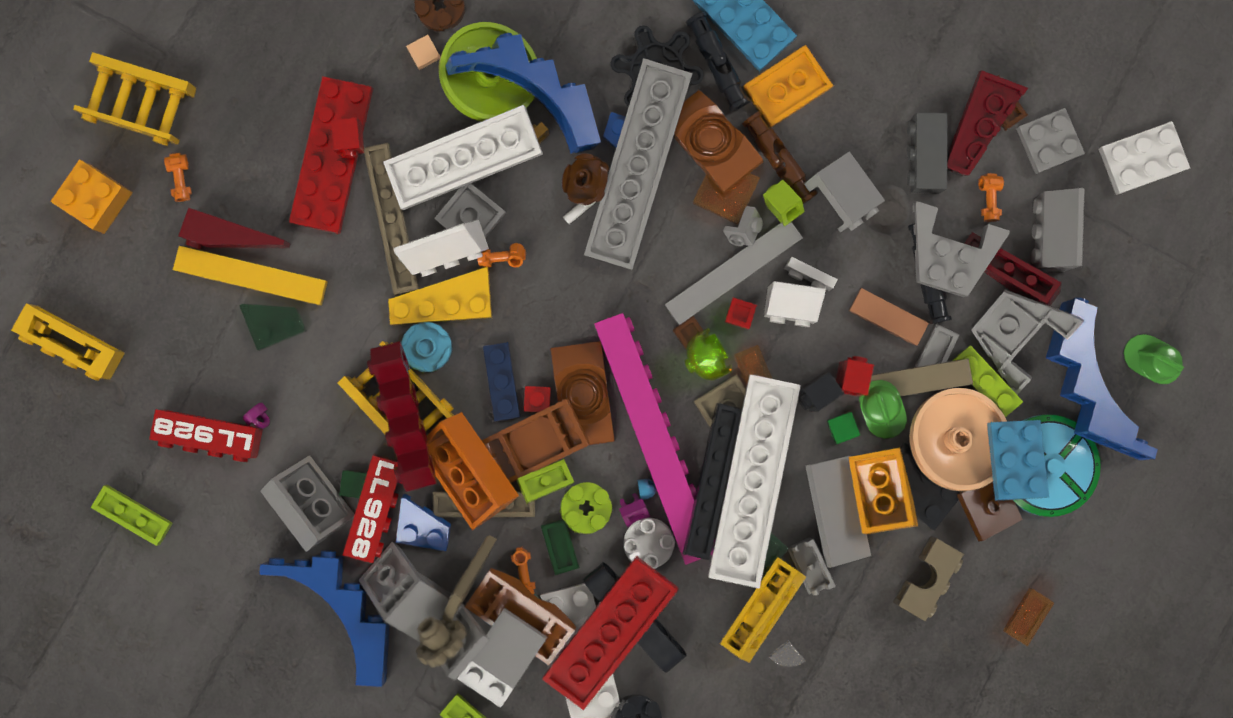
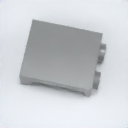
M850 151L804 183L809 192L819 187L844 222L838 228L840 233L846 228H849L850 231L854 230L863 223L861 219L863 216L868 220L879 212L877 206L885 201Z

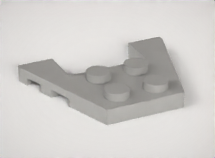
M918 201L914 202L912 207L913 213L915 212V225L913 227L914 235H916V283L961 297H967L1006 240L1010 231L987 224L984 226L979 248L932 234L938 208Z
M1005 290L971 331L988 357H991L997 366L1002 378L1006 380L1010 388L1018 395L1032 379V376L1012 361L1019 351L1044 323H1047L1068 339L1084 320L1081 317Z

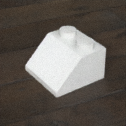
M773 282L768 286L764 317H769L770 322L785 324V320L795 321V326L810 327V323L818 322L826 289Z

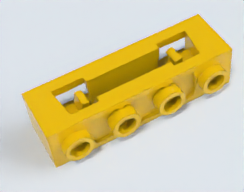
M26 303L11 331L19 334V340L29 345L35 343L41 346L40 351L49 356L55 357L58 355L64 359L62 363L74 369L78 367L86 371L85 375L96 381L111 379L125 354L123 351L37 305ZM53 329L83 346L93 347L99 351L88 349L85 355L56 339L44 337L39 333L50 335Z
M777 557L762 579L760 588H756L720 644L738 658L750 663L806 579V576Z

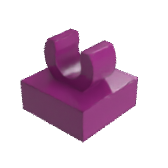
M636 493L632 494L634 502L626 505L624 499H620L622 508H619V511L627 528L638 520L651 518L643 499H639Z

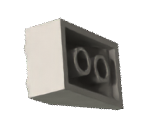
M505 608L486 634L490 639L457 678L500 708L547 638L546 635Z

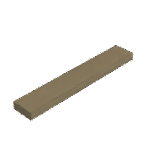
M384 143L365 147L364 154L393 294L400 295L418 290L417 275L410 273L393 250V248L410 243L403 210L399 206L383 163L392 158L390 145Z

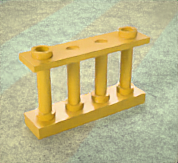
M92 52L89 62L97 67L99 74L88 107L84 108L74 105L73 110L82 115L81 119L94 124L99 120L154 137L153 141L168 146L169 142L178 145L179 139L169 134L180 99L184 98L185 95L194 98L197 88L188 81ZM113 73L121 75L123 81L110 116L98 112L109 76L112 77ZM138 80L144 82V86L147 88L136 121L132 123L121 118L132 85L136 84ZM164 88L169 90L168 93L171 95L158 131L145 127L156 92Z
M382 341L379 345L383 346L387 345L388 343ZM367 368L357 378L344 376L337 382L384 434L386 431H389L388 419L379 410L376 402V396H379L380 393L378 392L375 396L371 395L368 397L363 391L364 385L374 375H370ZM410 368L408 370L410 379L420 388L416 392L418 402L420 403L427 396L437 407L423 420L425 430L427 431L443 415L446 418L454 416L451 412L454 408L445 398L440 400Z

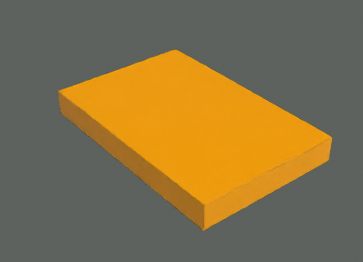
M804 45L743 85V89L756 109L762 113L763 119L771 129L830 90L834 85L808 47Z

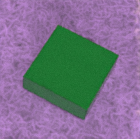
M852 412L827 420L835 444L860 436Z

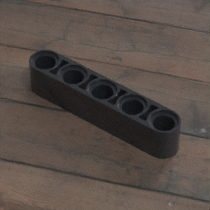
M602 562L583 581L591 593L601 602L619 579V576L609 565ZM657 618L637 642L665 673L669 672L687 656L683 647Z

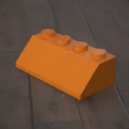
M462 412L441 421L427 435V446L429 455H432L435 476L472 530L505 509L519 496Z

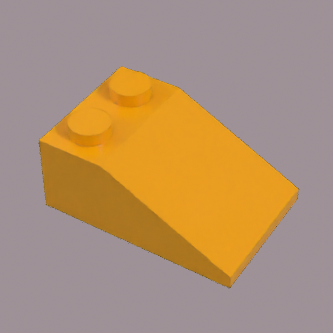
M900 448L848 457L862 534H873L918 526L914 501Z

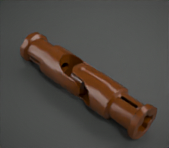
M760 111L756 112L746 119L742 125L751 132L755 138V144L774 168L779 178L784 180L802 199V203L805 204L818 194L817 190L808 191L804 185L807 182L805 179L806 174L787 150L774 129H770L761 117L762 113Z

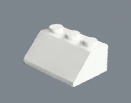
M479 220L393 248L397 257L410 273L414 275L421 272L422 277L436 273L435 267L443 264L445 269L459 265L458 259L467 257L468 261L483 257L481 251L489 249Z

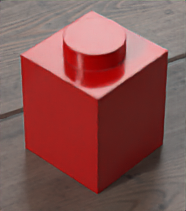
M357 117L332 119L334 151L338 155H342V158H355L357 154L364 153L363 131L360 120Z

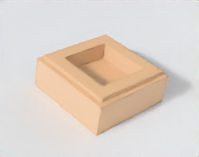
M429 35L406 46L419 70L440 59V55Z

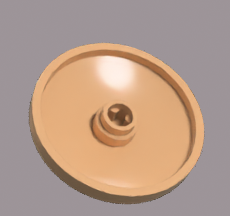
M952 388L934 394L918 408L911 423L910 447L916 464L932 482L949 490L969 491L993 482L987 423L1007 422L1004 414L991 399L975 390Z

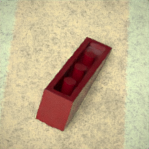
M191 208L187 210L178 237L186 240L185 245L200 249L202 245L209 248H290L291 243L283 239Z
M972 232L964 244L979 248L981 237ZM1001 248L984 271L1013 293L1048 306L1053 304L1061 292L1062 283Z

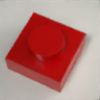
M733 297L725 323L749 330L757 305Z
M525 386L524 412H540L550 407L551 387Z

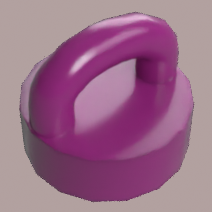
M260 402L243 416V420L248 426L253 424L260 429L266 428L270 424V419L266 414L268 408Z

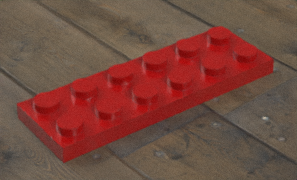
M322 76L289 223L336 234L341 233L358 154L355 158H342V155H338L334 151L331 120L357 117L362 123V131L364 132L373 92L371 86Z
M636 556L546 671L542 680L584 711L678 591V587Z

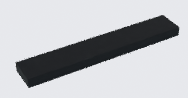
M716 403L684 545V555L710 560L742 412L740 408Z

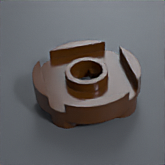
M415 0V12L421 23L433 31L439 32L450 27L454 28L461 22L465 14L464 0H444L446 8H440L439 11L435 10L436 6L434 3L440 0Z
M580 154L574 158L577 160L572 165L568 164L562 177V188L567 193L568 199L571 202L585 206L593 202H600L603 199L609 167L607 163L594 155ZM587 176L586 183H582V179Z

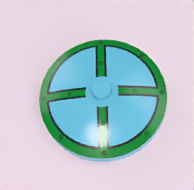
M1037 415L1022 420L1041 421L1049 497L1013 500L1016 506L1026 512L1046 517L1061 516L1077 510L1092 496L1099 481L1101 464L1095 442L1074 434L1077 423L1062 416Z

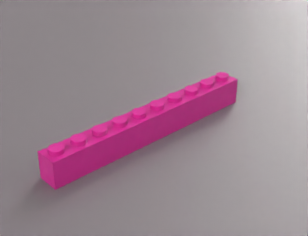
M621 313L594 323L684 563L686 565L700 560V558L683 554L696 490L693 484L688 485L685 475L689 474L684 460L679 461L676 451L680 450L676 437H670L667 427L671 426L666 412H660L658 404L662 401L657 388L652 389L649 380L653 379L648 364L643 366L640 356L644 355L639 340L634 342L631 332L635 331L630 317L625 318L624 314Z

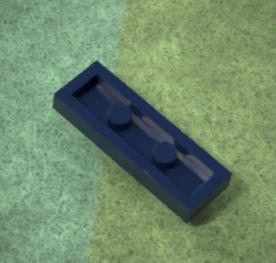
M509 343L483 346L494 421L519 418L520 412Z

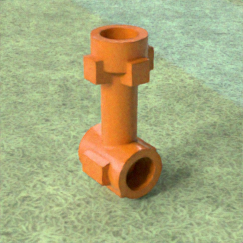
M180 153L169 154L170 157H164L167 172H173L175 189H171V196L174 197L176 202L189 201L192 191L190 187H186L183 170L189 169L187 156Z
M987 173L985 176H980L978 182L979 190L986 191V208L981 210V215L984 216V222L1000 221V216H1002V209L997 208L996 191H1002L1004 179L1002 176H997V174Z
M513 243L510 245L509 251L491 253V250L487 249L481 251L483 257L477 258L479 266L492 267L494 262L508 261L510 266L520 267L523 264V260H526V250L523 245Z
M523 546L517 547L515 553L511 555V561L517 565L519 580L530 593L535 594L534 589H536L535 582H530L527 561L531 559V553L524 549Z

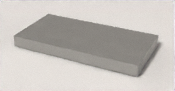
M851 456L805 466L826 567H835L871 556L867 534H862L848 458Z

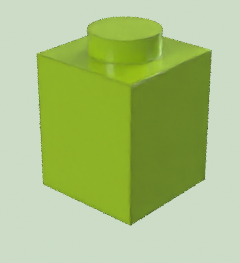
M784 180L770 186L766 193L763 194L767 208L784 226L805 212L802 199Z

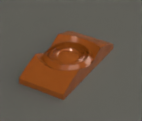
M698 90L684 101L673 137L725 194L764 161L745 135L728 121L718 106L704 93Z
M601 341L551 348L558 402L569 399L590 445L614 442Z
M568 398L481 440L510 483L590 445Z
M492 568L465 606V608L491 626L505 608L546 635L545 642L535 656L549 666L577 628L555 604L541 600L530 593L519 579Z

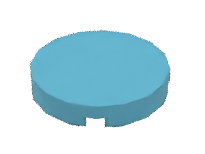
M431 322L411 326L404 334L401 342L409 366L421 372H434L442 368L449 361L452 353V341L448 332L440 325Z

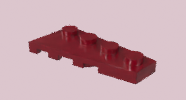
M985 71L978 72L947 154L948 170L964 176L970 175L987 150L988 144L998 134L1005 119L1012 113L1020 97L1027 91V87Z

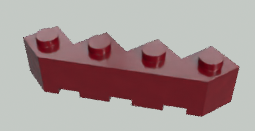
M398 341L371 348V360H367V366L370 375H375L379 383L380 395L376 396V402L379 410H384L388 419L389 431L385 432V438L388 446H393L397 455L398 467L394 468L396 480L398 483L402 482L406 492L436 484L435 466L432 455H429L428 438L424 422L420 418L419 402L415 387L410 379L408 372L410 367L402 344Z

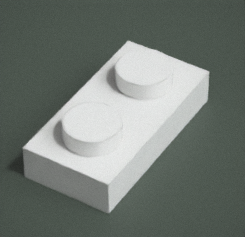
M793 257L788 260L784 268L789 271L788 275L799 281H802L804 278L812 282L811 287L823 288L828 291L834 288L838 280Z

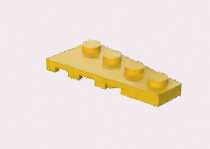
M485 267L388 299L390 325L492 318L489 268Z

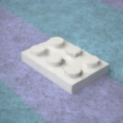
M1173 121L1099 148L1116 195L1190 169Z

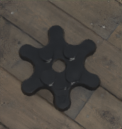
M645 25L639 26L634 33L638 44L636 53L631 56L617 54L611 59V68L614 72L627 74L632 79V86L624 95V102L628 107L643 58L692 73L689 83L691 85L701 83L704 77L700 67L689 66L682 60V53L690 44L689 35L683 31L676 32L668 42L660 43L655 40L651 28Z

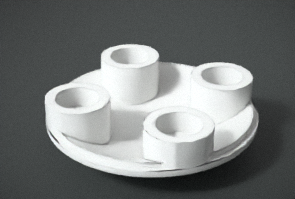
M643 518L634 522L626 531L623 542L625 554L631 562L638 556L654 569L669 560L675 545L670 528L664 522L655 518Z

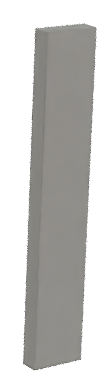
M792 222L786 226L780 223L757 239L753 246H747L665 304V307L677 324H682L802 240L803 237Z

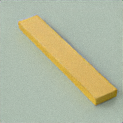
M183 246L178 247L173 266L174 271L322 306L328 282Z

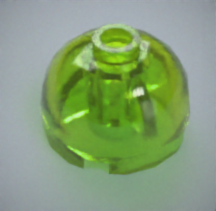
M706 328L693 336L688 342L686 348L688 359L685 360V365L690 373L695 372L702 379L716 380L731 373L732 367L731 364L726 366L724 360L728 358V355L715 333L709 335L711 329Z

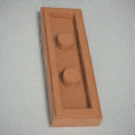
M863 288L859 289L849 309V312L914 346L919 344L929 324Z

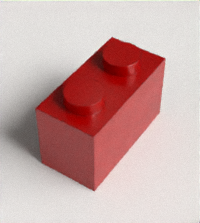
M858 356L847 357V360L840 361L836 382L844 394L858 397L868 395L874 365L867 363V358Z

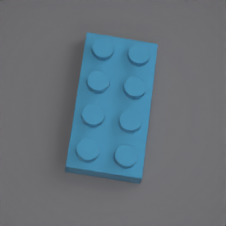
M692 0L702 12L707 13V17L759 72L797 37L764 0Z

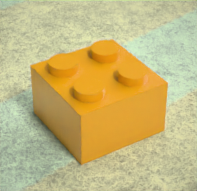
M79 159L50 202L91 229L105 234L133 192L94 166Z

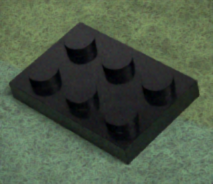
M903 443L900 449L914 501L916 516L930 529L935 531L959 500L957 494L962 491L943 488L927 478L916 464L911 447Z

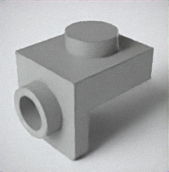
M746 206L738 228L725 226L723 232L729 242L735 246H753L757 234L762 230L763 220L755 207Z

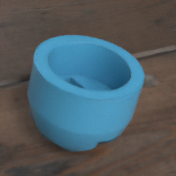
M650 479L637 480L640 499H649L655 495L656 487L654 481Z

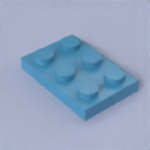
M1041 421L987 423L995 501L1048 498Z

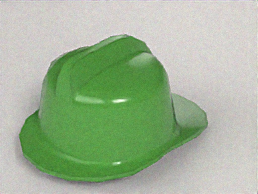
M1137 335L1131 338L1125 345L1124 359L1128 367L1155 383L1169 384L1175 381L1184 368L1180 352L1175 347L1153 336Z
M875 380L870 382L868 395L859 397L866 425L870 432L877 437L884 439L893 438L902 432L907 422L901 396L897 388L888 381Z

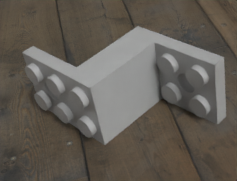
M393 541L383 551L380 558H377L359 579V582L384 621L419 642L420 639L417 632L419 624L428 617L442 620V615L452 596V593L419 573L400 546ZM463 603L453 620H459L463 624L467 635L461 640L463 646L452 658H447L446 662L441 665L446 675L453 680L457 679L490 640Z

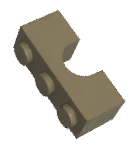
M931 536L919 556V559L926 562L931 569L930 580L921 586H916L905 580L893 603L924 621L928 617L931 618L936 612V602L940 595L943 596L950 587L949 580L952 574L957 573L961 568L964 554Z

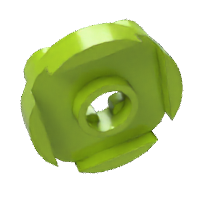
M589 482L579 483L571 487L563 496L560 504L562 519L572 531L579 534H592L602 529L609 521L612 513V504L608 492L599 485ZM585 501H588L589 506L593 507V511H589L588 515H583V510L579 509V506L584 505Z

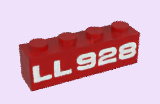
M155 409L149 440L158 441L157 446L173 448L174 444L183 446V451L198 453L199 449L207 450V455L223 458L224 454L233 455L232 460L248 462L249 458H257L263 429L175 411Z
M373 454L343 556L373 563L375 557L380 558L384 543L379 541L382 532H388L392 519L387 517L389 508L395 509L399 496L398 493H394L398 483L394 473V468L398 467L397 460Z

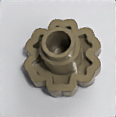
M433 617L424 619L417 628L421 643L416 649L417 658L424 665L428 664L433 668L443 665L447 658L454 657L463 646L461 640L467 635L463 624L459 620H452L451 623H448L443 619L439 620Z

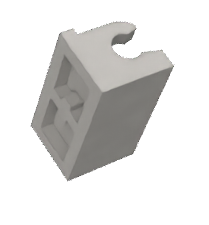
M808 537L787 547L796 569L806 576L803 584L808 594L818 595L819 591L823 589L830 590L836 587L814 539Z

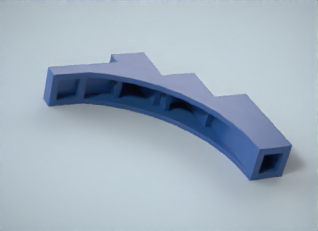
M505 33L497 37L492 47H483L473 53L459 51L450 56L446 64L448 75L469 71L484 72L507 79L534 95L549 110L559 124L566 138L570 154L593 150L601 143L585 84L576 86L575 83H568L560 86L553 59L544 61V58H537L529 62L521 34L512 36V33Z
M323 550L321 555L318 554L312 558V564L307 559H295L294 563H285L284 558H269V562L260 564L259 575L286 576L296 580L319 594L337 613L348 632L354 650L356 685L382 687L386 683L390 624L385 622L381 615H368V619H365L367 593L364 588H360L359 583H344V587H342L344 556H337L336 551Z

